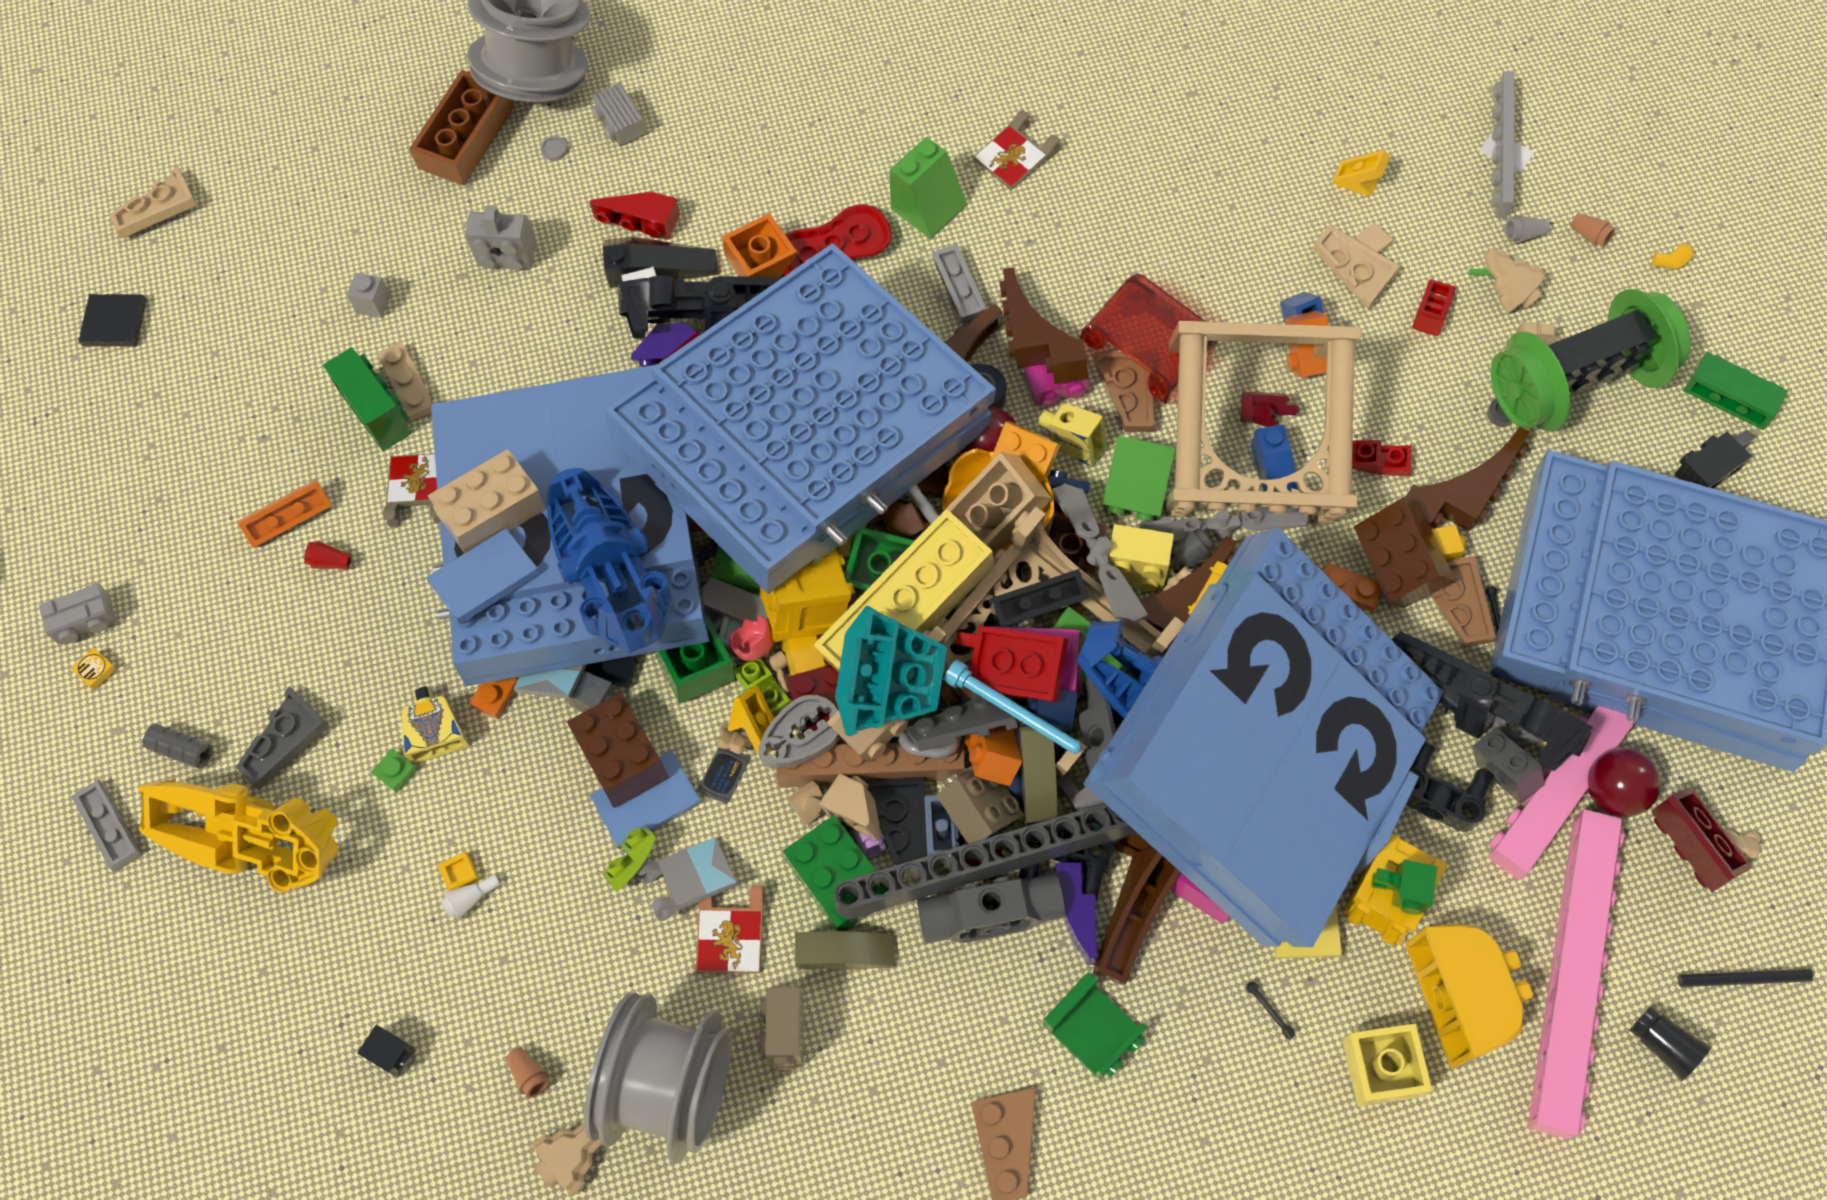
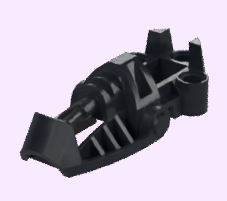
M660 275L619 282V315L626 317L632 337L638 340L646 338L648 323L665 324L669 323L671 319H700L701 333H704L781 278L718 276L712 278L709 282H694Z
M1400 631L1391 639L1411 660L1414 657L1435 676L1431 679L1444 691L1436 707L1444 706V714L1446 715L1450 713L1455 714V727L1477 739L1482 737L1497 716L1546 742L1537 761L1542 766L1555 772L1572 754L1580 757L1595 731L1591 725L1558 707L1502 681L1497 683L1489 673L1409 634Z

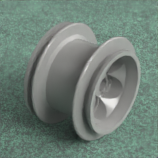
M468 0L467 8L469 14L479 25L485 28V35L474 41L467 52L471 76L481 87L498 96L526 102H546L562 99L574 94L582 87L588 62L583 52L571 42L572 36L581 32L590 21V10L583 0Z
M634 992L627 993L620 1000L609 1019L593 1063L584 1110V1128L587 1137L592 1140L600 1139L606 1147L615 1144L626 1128L667 1138V1156L673 1165L680 1163L688 1151L698 1153L705 1144L715 1121L731 1059L732 1035L729 1029L722 1028L720 1013L717 1010H711L703 1018L697 1029L657 1019V1003L651 993H646L642 996Z

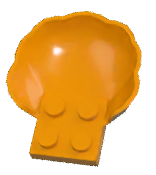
M1010 421L1005 422L994 452L972 449L961 454L952 464L949 472V482L945 487L942 498L943 510L955 500L1000 452L1018 455L1051 496L1052 500L1041 510L1046 514L1042 523L1044 528L1050 522L1054 513V493L1047 478L1061 444ZM1012 541L1003 548L1005 551L1012 545Z

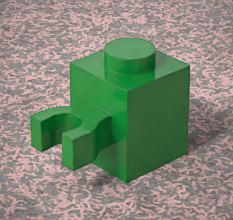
M1404 859L1396 868V873L1378 868L1377 872L1372 875L1371 887L1393 890L1391 906L1400 907L1401 911L1407 914L1420 915L1421 912L1425 913L1433 905L1437 866Z

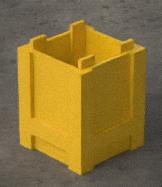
M836 548L814 564L810 561L769 594L760 587V598L767 614L774 642L822 635L847 611L851 594H855L852 583H846L841 566H845L842 554H837Z
M1393 833L1386 846L1364 869L1342 911L1343 914L1348 916L1347 921L1356 926L1361 922L1383 935L1381 940L1391 946L1394 943L1401 945L1407 933H1413L1416 930L1424 913L1421 912L1420 915L1407 914L1402 912L1400 907L1391 906L1393 890L1371 887L1373 873H1376L1378 868L1396 873V868L1404 859L1437 866L1436 890L1448 866L1446 862L1434 858L1408 844Z

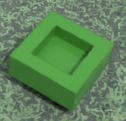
M391 749L371 772L397 793L418 769L394 749Z

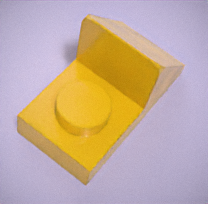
M1384 149L1343 160L1340 162L1332 182L1348 190L1372 196L1391 156Z
M758 685L752 686L734 699L728 725V731L744 727L757 755L763 735L774 719Z

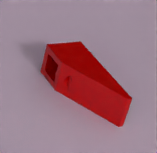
M652 191L591 199L589 202L593 217L599 222L618 225L628 231L635 230L646 233L653 238L660 237L669 240L680 216L677 198Z

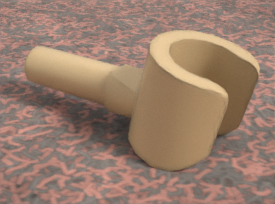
M779 651L770 657V668L776 674L781 689L788 695L790 691L782 669L788 666V662L783 652Z

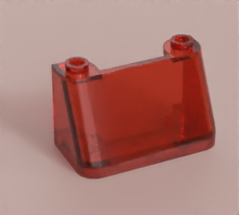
M1135 273L1123 282L1085 325L1080 338H1083V342L1095 350L1102 349L1109 342L1148 371L1150 374L1147 384L1150 393L1164 404H1167L1178 395L1179 353L1169 352V340L1179 321H1206L1142 274ZM1207 340L1206 369L1218 341Z

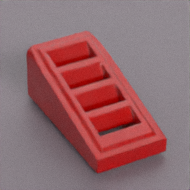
M1429 279L1412 328L1433 336H1439L1456 287ZM1431 292H1432V293L1439 294V295H1442V296H1445V297H1447V298H1444V297H1441V296H1438V295H1435V294H1431Z

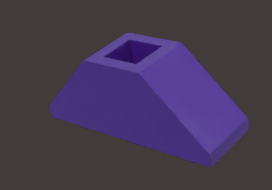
M685 322L657 324L631 354V361L639 362V367L656 365V361L664 360L694 335L696 331Z

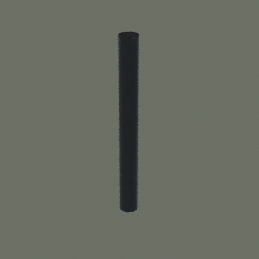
M1809 968L1679 974L1677 981L1679 987L1812 982L1813 973Z

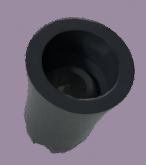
M1651 1006L1646 1009L1630 1028V1032L1641 1038L1639 1041L1665 1063L1681 1082L1695 1070L1712 1048L1709 1044L1694 1037L1675 1024L1664 1014L1660 1015Z

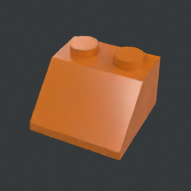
M770 213L722 236L724 255L738 276L779 278L797 256L796 249Z

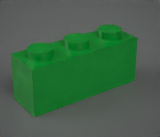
M1706 352L1696 365L1683 389L1684 392L1761 430H1764L1776 416L1788 390L1778 386L1776 383L1767 381L1751 373L1749 370L1740 368L1724 360L1722 357Z

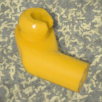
M1685 243L1678 245L1677 249L1671 254L1655 252L1652 258V266L1680 269L1692 259L1694 250Z

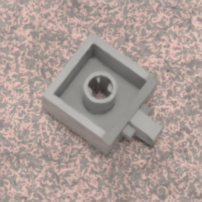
M488 205L485 206L486 212L472 211L469 213L465 237L477 266L487 269L497 267L512 270L532 268L536 240L527 214L500 213L497 206Z

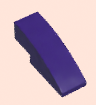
M1055 863L1054 873L1058 876L1064 900L1065 918L1063 920L1066 929L1087 965H1095L1097 959L1095 894H1082L1081 863Z

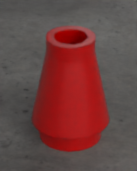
M319 540L316 543L309 542L304 555V563L310 565L311 569L348 570L352 559L351 553L344 552Z

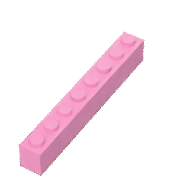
M1598 706L1587 718L1583 715L1579 718L1595 729L1580 757L1572 754L1555 772L1546 767L1542 769L1545 785L1525 800L1526 803L1521 810L1516 807L1508 816L1505 822L1510 826L1505 833L1499 830L1488 844V846L1493 848L1487 856L1490 860L1518 880L1529 873L1589 788L1588 772L1594 760L1602 753L1617 748L1635 723L1626 719L1627 714Z

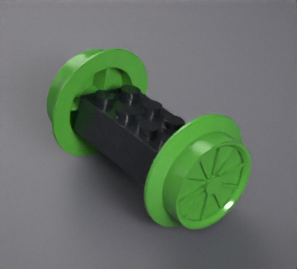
M1638 289L1623 290L1613 298L1609 308L1608 321L1550 345H1547L1540 337L1530 332L1522 331L1513 334L1508 339L1504 351L1496 354L1491 363V383L1495 397L1505 415L1515 425L1525 429L1536 426L1544 431H1555L1560 429L1568 419L1570 393L1573 391L1575 394L1583 392L1591 384L1596 382L1600 384L1605 383L1620 372H1624V374L1629 373L1637 382L1650 388H1660L1670 383L1677 372V368L1681 367L1689 357L1691 349L1689 328L1678 306L1666 295L1659 292L1645 293Z

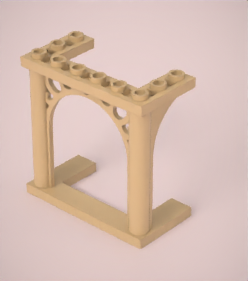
M1179 321L1169 340V352L1179 353L1176 474L1174 488L1164 500V512H1171V517L1185 518L1189 517V514L1193 513L1200 505L1208 506L1209 511H1226V506L1238 507L1239 512H1256L1257 508H1269V513H1287V509H1299V514L1310 515L1309 518H1318L1319 523H1335L1336 519H1342V516L1348 515V512L1357 508V495H1351L1354 360L1355 345L1361 339V327ZM1207 340L1315 344L1313 357L1326 358L1325 428L1323 439L1316 454L1302 469L1283 478L1260 480L1249 478L1233 471L1216 455L1210 445L1205 428ZM1202 455L1208 456L1211 459V463L1200 470V464H1204ZM1319 460H1326L1323 469L1327 468V474L1324 470L1317 467ZM1214 469L1222 471L1223 480L1220 485L1214 488H1209L1205 485L1204 479L1208 472ZM1306 473H1313L1319 477L1322 483L1320 491H1312L1305 485L1304 475ZM1230 480L1239 482V489L1235 490L1236 487L1233 486L1228 490H1224ZM1290 482L1297 483L1302 493L1293 488L1289 491L1287 484ZM1265 484L1267 491H1260L1259 485Z
M1035 507L1031 513L1024 511L1014 524L1016 527L1012 531L1013 535L1010 538L1012 545L1007 551L1000 549L994 556V568L974 587L975 589L968 597L965 596L954 608L956 612L949 620L944 618L932 632L926 629L922 633L947 647L942 680H944L951 663L955 660H959L962 663L972 660L974 649L966 655H956L951 651L950 646L955 642L957 632L959 630H966L969 627L968 623L974 624L975 630L972 634L976 635L978 625L984 626L991 610L990 608L985 609L982 604L993 597L989 595L993 590L994 596H998L1041 582L1038 579L1039 567L1044 570L1042 575H1047L1049 579L1080 569L1049 538L1042 525L1046 514L1038 507ZM1020 562H1026L1032 571V577L1026 583L1021 582L1016 576V566ZM1080 569L1089 599L1080 602V604L1101 621L1122 620L1114 618L1103 586ZM1009 571V577L1013 584L1009 589H1004L1001 586V582L1005 584L1007 580L1006 574ZM976 610H978V612H979L980 614H973V613H974ZM1175 616L1161 633L1144 619H1140L1135 624L1123 620L1122 631L1127 642L1152 658L1161 655L1180 632L1184 623ZM1128 674L1129 676L1138 681V679L1133 674ZM949 685L966 702L972 700L977 695L966 687L954 688ZM1016 719L1018 728H1014L1015 736L1020 731V727L1024 725L1018 719ZM1081 734L1076 738L1082 745L1081 751L1074 754L1065 749L1061 758L1055 763L1056 781L1064 776L1087 746L1084 745Z

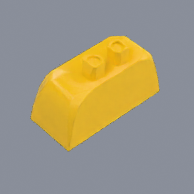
M1466 924L1425 927L1405 942L1413 969L1449 1066L1452 1069L1510 1043L1520 1035L1523 1027L1522 1003L1532 998L1533 992L1526 980L1513 983L1510 972L1521 968V962L1515 950L1501 951L1499 945L1486 931L1478 926Z

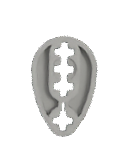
M805 695L795 699L782 709L772 720L759 745L758 754L762 764L769 768L792 767L816 759L832 749L840 736L823 719L817 722L816 731L813 732L811 729H807L803 732L804 739L792 738L794 737L793 730L797 729L801 732L806 729V721L816 722L819 719L818 713L820 711L824 714L830 712L829 718H831L838 711L835 705L824 697ZM769 747H772L774 750L780 748L777 758H774L772 755L766 757Z

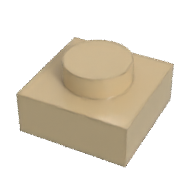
M813 780L787 797L800 821L805 826L825 813L819 805L824 796Z

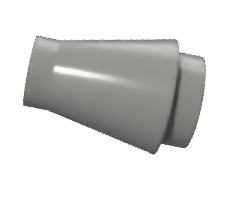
M1515 215L1505 223V236L1509 241L1519 243L1540 235H1546L1549 231V222L1545 218L1538 219Z

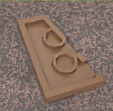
M1094 352V360L1124 432H1153L1154 410L1151 352Z
M1475 556L1447 561L1455 581L1431 593V598L1464 647L1494 643L1496 635Z
M1036 1087L971 1102L992 1200H1020L1027 1198Z

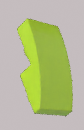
M761 659L746 661L734 669V676L744 691L754 685L759 686L774 718L791 703V700L776 683L772 673Z
M645 825L641 828L633 829L625 836V841L620 846L626 852V855L614 859L607 866V870L602 873L603 877L616 892L636 874L653 847L656 836Z

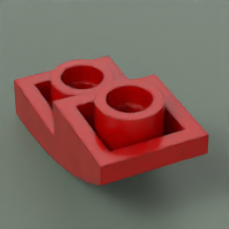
M1353 440L1352 469L1380 475L1411 476V445L1382 446L1381 440Z

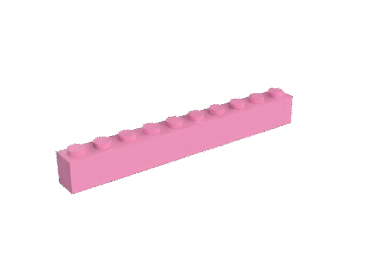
M1583 809L1573 818L1527 1126L1528 1129L1567 1140L1581 1133L1585 1125V1113L1581 1111L1583 1099L1587 1098L1590 1089V1081L1586 1079L1587 1068L1591 1066L1594 1059L1595 1051L1594 1047L1591 1046L1592 1034L1596 1033L1599 1024V1016L1595 1014L1596 1003L1600 1001L1603 994V983L1599 982L1600 974L1605 969L1608 954L1604 951L1605 939L1609 938L1612 929V922L1608 920L1609 909L1613 908L1616 900V891L1612 890L1613 880L1617 878L1620 870V860H1617V851L1621 848L1624 841V831L1621 830V818Z

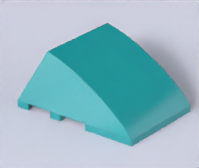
M865 606L845 632L835 698L845 734L852 736L864 729L882 727L884 723L898 719L906 720L936 711L947 647L883 615L877 610Z

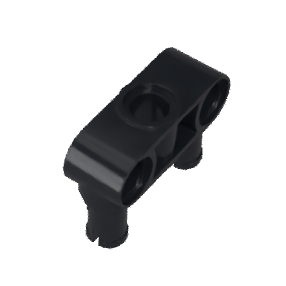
M1424 742L1409 770L1419 776L1414 786L1415 790L1411 792L1406 805L1419 811L1424 816L1439 821L1457 831L1469 832L1473 830L1485 817V797L1494 776L1488 771L1478 769L1467 792H1464L1451 783L1427 773L1426 770L1436 748L1430 743ZM1461 809L1470 811L1473 819L1470 820L1464 817Z
M1040 822L1027 823L1026 826H1030ZM1064 831L1056 833L1061 839L1072 838L1069 833ZM1032 840L1026 842L1029 847L1034 849L1042 847L1040 843H1035ZM1113 841L1097 845L1106 850L1107 855L1104 857L1094 856L1090 850L1092 847L1054 858L1053 860L1060 863H1081V866L1085 869L1082 894H1095L1096 901L1099 897L1103 875L1108 872L1114 853ZM1041 862L1021 868L1018 879L1038 876Z

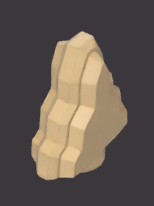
M1493 248L1489 249L1483 256L1488 271L1495 278L1494 288L1500 295L1499 303L1507 313L1513 311L1520 304L1526 308L1540 297L1542 291L1538 286L1544 279L1546 272L1536 264L1530 266L1524 260L1514 261L1507 253Z
M584 1123L574 1131L562 1129L553 1136L544 1134L531 1143L532 1148L541 1160L534 1168L550 1188L559 1183L573 1197L585 1184L584 1175L593 1166V1154L603 1144L600 1139L592 1140L587 1137Z

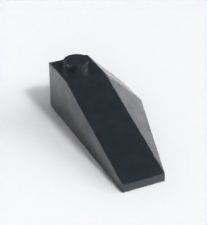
M633 236L606 239L602 246L604 271L610 288L618 287L619 282H623L621 275L654 267L656 276H671L674 279L718 275L715 249Z

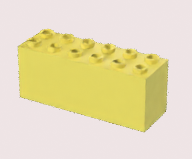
M946 509L815 642V648L839 672L845 632L865 606H869L921 634L926 629L931 632L994 568L993 551Z

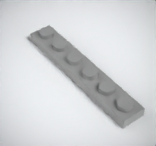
M1509 71L1503 72L1500 81L1495 82L1493 88V98H1496V103L1493 108L1492 118L1496 119V124L1493 128L1492 140L1496 141V146L1493 149L1492 162L1496 163V168L1493 170L1491 180L1492 184H1495L1491 206L1495 207V218L1501 219L1507 218L1514 203L1515 72Z

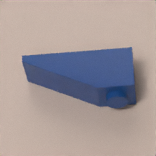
M1284 424L1255 429L1250 446L1260 480L1279 479L1295 473L1292 450ZM1288 483L1287 489L1289 491L1292 488L1298 490L1297 483ZM1262 484L1263 491H1267V486Z

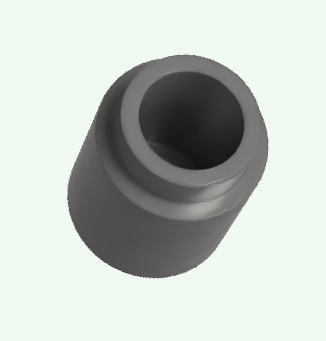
M1199 528L1195 532L1192 530L1172 546L1174 553L1170 557L1180 570L1184 567L1191 570L1211 554L1210 550L1215 545L1207 534Z

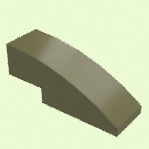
M1029 726L1020 727V753L1023 761L1020 765L1026 823L1042 822L1057 818L1054 741Z
M856 931L795 932V963L797 970L830 968V971L895 967L893 934Z

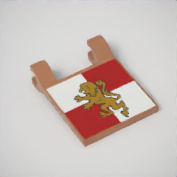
M752 885L750 887V908L713 907L714 896L699 901L696 973H760L765 893L761 885Z

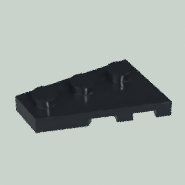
M924 777L865 781L868 784L867 790L875 799L879 826L882 834L885 836V842L894 865L926 857L927 838L924 799L926 795Z

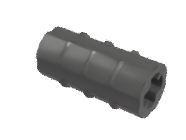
M156 723L147 729L142 741L143 747L147 750L198 769H202L208 764L213 753V746L210 743Z

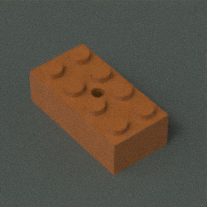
M461 69L409 148L417 169L464 186L515 107L513 100L487 91L473 79L470 72Z

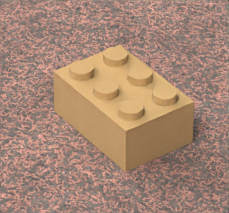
M508 449L427 495L437 516L464 553L506 528L509 532L546 510L538 488Z
M1000 452L946 509L994 552L998 548L1003 549L1010 542V538L1013 535L1012 531L1016 527L1014 524L1024 511L1031 513L1035 507L1042 510L1052 498L1018 455Z

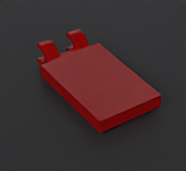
M978 625L977 635L957 632L955 644L974 649L971 666L967 665L974 678L1000 694L1058 703L1069 639Z

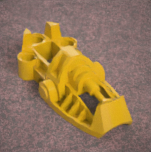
M176 779L140 784L138 787V792H141L142 814L139 825L141 833L167 850L189 861L223 873H241L248 868V862L257 864V873L267 876L269 885L277 892L284 893L291 888L301 887L316 881L323 875L331 860L338 854V845L331 837V833L338 824V820L327 808L312 814L308 804L300 798H291L278 808H275L270 801L248 795V788L239 784H227L218 789H212L194 784L178 783ZM181 808L193 810L196 815L205 816V828L167 822L175 813H179ZM280 839L293 842V850L278 846L277 842Z

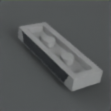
M958 244L932 252V260L961 324L974 320L981 310H987Z

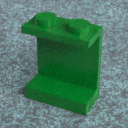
M1087 972L1043 1019L1042 1026L1099 1080L1106 1074L1112 1078L1124 1064L1120 1058L1128 1050L1134 1054L1145 1042L1146 1039L1142 1035L1147 1027L1143 1023L1139 1026L1134 1023L1096 987L1098 980Z

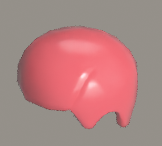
M758 615V620L756 621L744 619L742 626L736 629L729 638L730 650L738 658L745 661H753L763 658L771 650L774 644L769 621L762 615Z

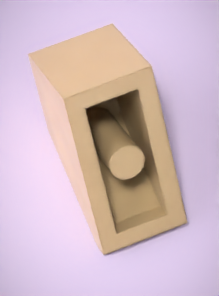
M839 773L819 805L829 817L835 815L842 825L879 841L881 831L876 803L873 796L867 790L868 784L859 777L853 776L848 778Z

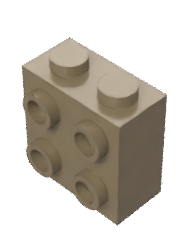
M972 766L962 773L957 772L943 782L945 788L936 794L968 844L993 837L1024 816L1018 801L1010 794L1005 785L975 777Z
M800 987L766 988V997L760 999V1017L763 1018V1023L766 1024V1031H760V1052H763V1057L767 1058L771 1066H776V1071H796V1066H804V997Z

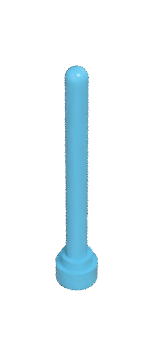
M955 660L945 674L944 682L954 688H968L1071 753L1077 754L1081 751L1082 745L1080 742L974 678L972 672L968 670L969 667L964 663Z

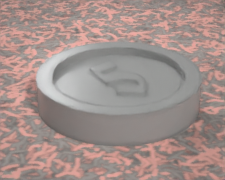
M558 136L546 138L540 146L543 157L550 161L562 159L568 150L565 140Z

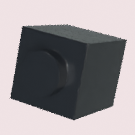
M376 1024L357 1054L398 1078L401 1073H405L411 1067L415 1059L414 1053L417 1049Z

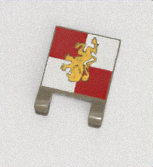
M1024 110L1019 111L1005 129L973 156L974 161L1010 190H1013L1044 160L1060 150V145L1058 144L1060 139L1054 134L1050 135L1040 148L1021 132L1030 125L1028 120L1030 115Z
M435 453L390 456L386 506L383 511V517L387 521L388 527L400 525L399 507L431 505L430 515L434 518L435 524H440V518L437 516L427 496L437 490Z

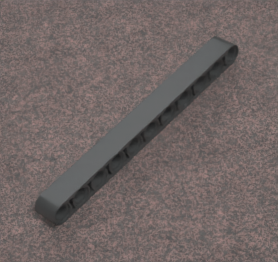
M1105 803L845 880L835 888V910L842 918L855 919L961 887L965 884L981 881L1137 834V832L1125 821L1111 815ZM1097 823L1102 829L1092 830L1087 824ZM1064 831L1069 833L1072 838L1061 839L1056 833ZM1034 840L1039 842L1042 847L1034 849L1029 847L1026 842ZM1004 849L1009 851L1011 856L1003 858L998 856L996 851ZM974 858L980 861L981 864L977 867H971L965 861ZM943 867L948 869L950 874L939 876L934 871ZM907 877H915L920 882L910 886L904 883L903 880ZM877 886H884L889 891L884 895H877L872 890ZM846 895H852L857 898V901L853 904H844L841 899Z

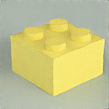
M1114 524L1111 536L1112 548L1108 552V562L1122 572L1129 585L1140 587L1145 591H1162L1169 568L1174 534Z
M1416 1023L1354 1032L1342 1040L1358 1107L1421 1098L1433 1091Z

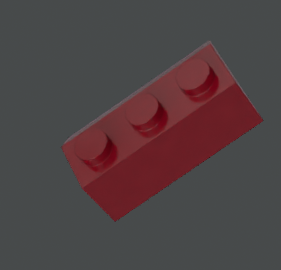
M1692 787L1671 795L1651 811L1655 816L1654 822L1658 829L1670 836L1675 843L1674 849L1684 861L1688 860L1695 870L1694 875L1697 881L1704 888H1709L1711 892L1716 891L1753 868Z

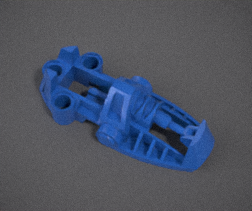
M571 468L562 471L553 478L547 493L548 526L551 541L559 561L557 566L564 582L572 585L581 581L588 596L581 603L579 609L586 630L594 636H600L607 643L629 653L659 641L665 629L668 606L671 603L672 597L664 574L658 571L646 573L639 556L648 553L649 547L643 530L635 526L631 517L617 498L585 469ZM593 493L599 508L590 506L586 500L582 499V496ZM574 500V510L576 513L572 517L573 527H571L561 505ZM626 569L635 589L639 593L642 603L615 614L599 580L604 578L612 596L617 594L619 597L623 596L624 591L629 590V586L621 572ZM594 615H599L598 618H592ZM643 626L640 630L633 631L635 627Z
M1123 620L1090 622L1077 662L1098 691L1125 719L1163 657L1158 655L1150 658L1124 641L1122 631ZM1111 654L1138 681L1116 667L1102 661V659Z

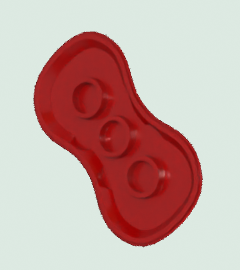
M858 204L842 210L835 218L822 226L788 232L785 235L796 249L797 256L783 274H789L807 259L812 258L832 243L850 259L875 256L887 248L891 242L892 230L883 213L876 207L868 204Z

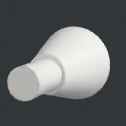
M492 875L478 884H471L443 892L445 899L441 900L440 903L449 918L454 915L459 920L482 898V895L500 886V883L496 876Z

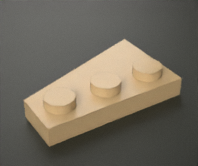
M1330 224L1314 243L1313 250L1367 309L1378 298L1400 267L1398 264Z

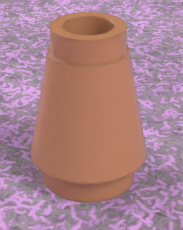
M1580 212L1576 214L1570 225L1571 228L1575 229L1595 247L1598 245L1605 247L1615 232V227L1611 226V222Z
M522 1047L512 1050L506 1056V1061L520 1094H525L527 1098H533L546 1090L550 1084L547 1078L548 1072L525 1052Z

